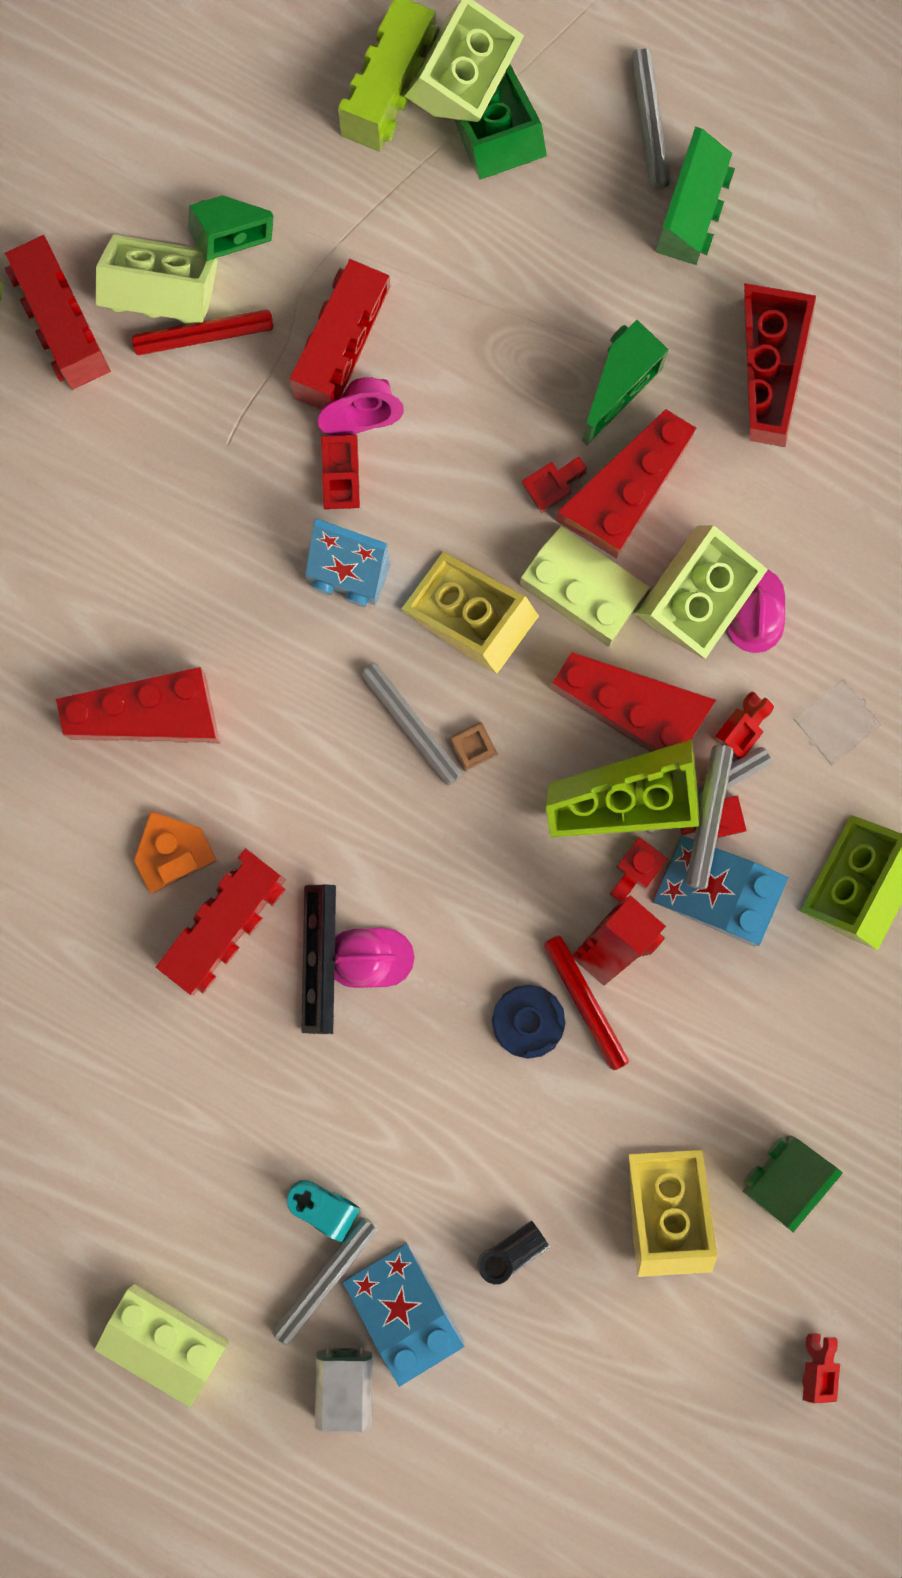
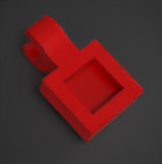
M580 456L559 470L551 461L522 480V485L542 514L572 494L567 484L585 475L587 467Z
M753 691L743 701L744 710L736 708L715 735V738L722 745L733 748V756L738 759L746 756L763 734L759 725L774 709V705L768 698L764 697L761 700Z
M738 795L724 799L717 838L747 831ZM696 827L680 828L681 835L695 833Z
M638 837L616 866L624 875L610 892V895L616 900L621 901L629 895L636 883L646 889L668 858Z
M808 1334L805 1343L806 1349L812 1357V1362H805V1372L802 1378V1401L814 1404L837 1402L840 1364L834 1363V1356L838 1347L837 1338L824 1337L823 1347L821 1348V1334Z

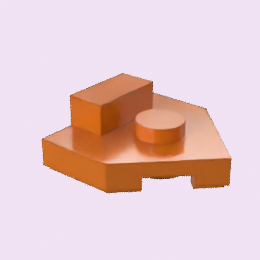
M151 811L134 862L149 893L152 894L217 862V859L200 827Z

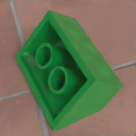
M695 126L656 249V253L697 265L700 253L708 254L714 234L707 231L711 220L718 222L725 202L719 200L718 197L721 188L729 189L735 171L734 167L729 166L733 153L702 128Z

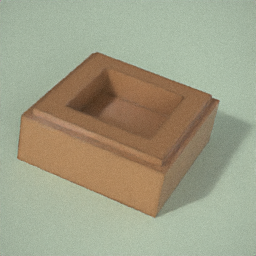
M482 721L449 737V741L465 771L498 755Z

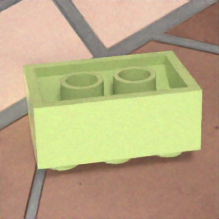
M460 0L448 14L405 97L434 117L478 122L524 35L474 0Z
M113 234L96 266V306L107 307L114 312H138L152 318L160 316L176 318L183 323H203L210 306L218 258L206 261L200 249L196 247Z
M714 525L696 526L635 614L664 637L706 659L768 569Z
M562 526L541 548L520 580L522 588L608 647L650 589L647 584Z
M133 1284L124 1294L94 1350L191 1408L227 1347L229 1340Z

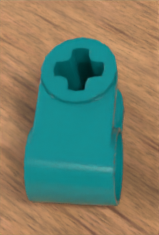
M300 1180L294 1183L287 1197V1206L294 1216L311 1224L321 1233L339 1242H343L360 1211V1207L353 1202L309 1180ZM305 1190L310 1191V1200L314 1203L312 1205L306 1203L303 1207H299L297 1205L298 1197L295 1194L302 1195Z

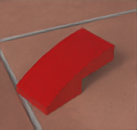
M358 435L321 436L324 510L360 508Z

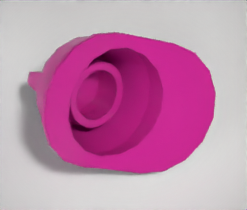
M362 377L349 383L340 399L329 403L321 410L317 418L318 427L324 433L331 436L354 435L394 424L404 414V408L399 398L392 395L387 379Z
M769 569L727 627L728 634L733 643L743 651L751 653L766 652L774 647L783 635L785 627L784 586L778 576Z
M371 928L343 931L335 937L334 980L343 986L353 988L397 985L406 979L413 969L415 959L413 947L406 936L392 929Z

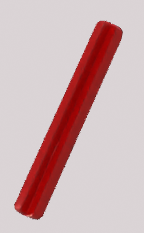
M265 309L203 321V323L196 322L134 334L132 336V346L136 355H144L271 331L274 324L270 310Z
M557 935L544 943V948L610 1069L618 1070L629 1063V1059L563 938Z

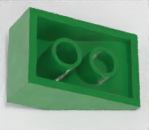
M511 64L507 67L478 122L454 119L468 157L480 180L547 156L542 123Z
M638 320L629 328L625 324L622 325L610 339L612 344L607 350L609 354L582 439L586 445L662 371L669 349Z
M789 1135L786 1140L780 1137L772 1145L767 1153L771 1158L762 1168L757 1165L744 1179V1183L747 1186L742 1192L774 1220L794 1233L843 1172L799 1139Z

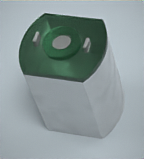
M327 1347L325 1350L316 1353L315 1428L317 1430L363 1432L371 1428L372 1352L363 1350V1347L360 1350L354 1348H334L330 1350Z

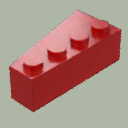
M41 235L5 252L10 263L9 266L4 267L14 288L20 285L25 297L20 299V302L28 318L35 317L40 329L35 330V333L43 349H50L55 360L50 362L59 382L66 380L71 389L74 390L110 373L111 370L45 235Z
M349 259L345 269L339 268L333 281L332 288H334V291L329 301L325 300L318 316L319 321L314 331L309 335L304 350L289 378V385H291L294 399L320 410L329 403L340 399L344 393L390 289V275L352 259Z
M573 652L565 661L550 687L555 693L649 752L692 740L716 702L715 699Z
M246 848L237 858L242 862V865L238 870L233 868L224 875L216 889L218 895L214 899L210 897L203 903L193 918L194 925L191 928L187 926L155 967L189 995H195L197 991L204 994L217 977L213 974L216 967L221 961L224 964L230 962L240 949L236 942L244 932L248 935L253 933L263 920L259 913L267 903L274 906L286 891L282 886L286 879Z

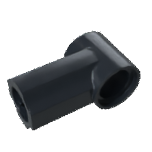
M531 1220L493 1248L484 1251L478 1259L477 1269L480 1276L486 1282L500 1285L506 1282L515 1272L548 1250L550 1246ZM492 1256L502 1257L505 1262L504 1272L497 1277H491L485 1271V1263Z

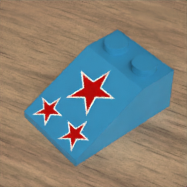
M316 518L312 530L305 574L307 581L312 583L311 588L326 595H332L333 591L347 595L346 601L360 607H366L367 603L376 606L390 568L387 543Z
M681 835L652 903L753 947L760 946L789 877L750 860L715 848L708 887L706 889L691 888L686 885L694 839Z
M407 1243L343 1281L377 1350L399 1387L464 1348L462 1335Z

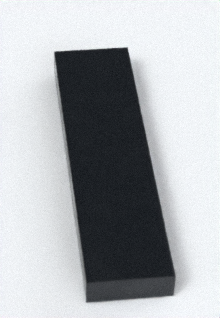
M305 885L302 1033L333 1034L336 885Z

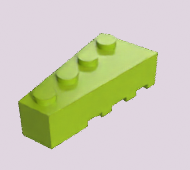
M410 0L392 1L377 31L376 40L379 41L378 46L370 45L365 54L362 67L364 74L355 73L350 83L349 99L343 98L338 106L342 137L378 152H381L385 141L389 143L392 141L398 122L394 121L399 109L404 111L409 103V99L405 97V94L425 59L423 54L427 46H432L439 33V26H436L435 10Z
M692 740L548 783L546 812L550 838L698 827L699 801Z

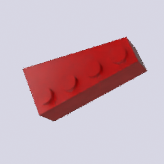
M744 283L750 441L786 447L815 312L816 295Z
M665 409L557 512L555 521L617 559L689 445L697 428Z
M201 667L56 699L63 735L70 740L207 742L221 744L206 674Z
M630 895L615 905L575 951L572 957L597 981L605 986L637 958L647 956L648 954L651 955L664 941L665 937L660 933L666 926Z

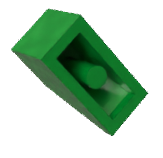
M222 195L189 205L188 231L206 261L272 241L274 216L269 210Z

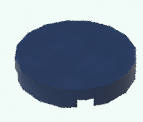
M534 985L517 986L503 994L495 1005L492 1016L493 1032L501 1047L514 1056L526 1059L542 1057L553 1050L562 1038L566 1024L564 1009L557 997L545 988Z

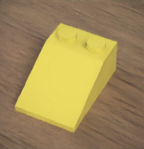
M442 552L401 608L405 614L469 659L498 674L539 617L526 596L445 552Z
M703 1151L629 1154L632 1230L637 1277L712 1272L718 1256Z

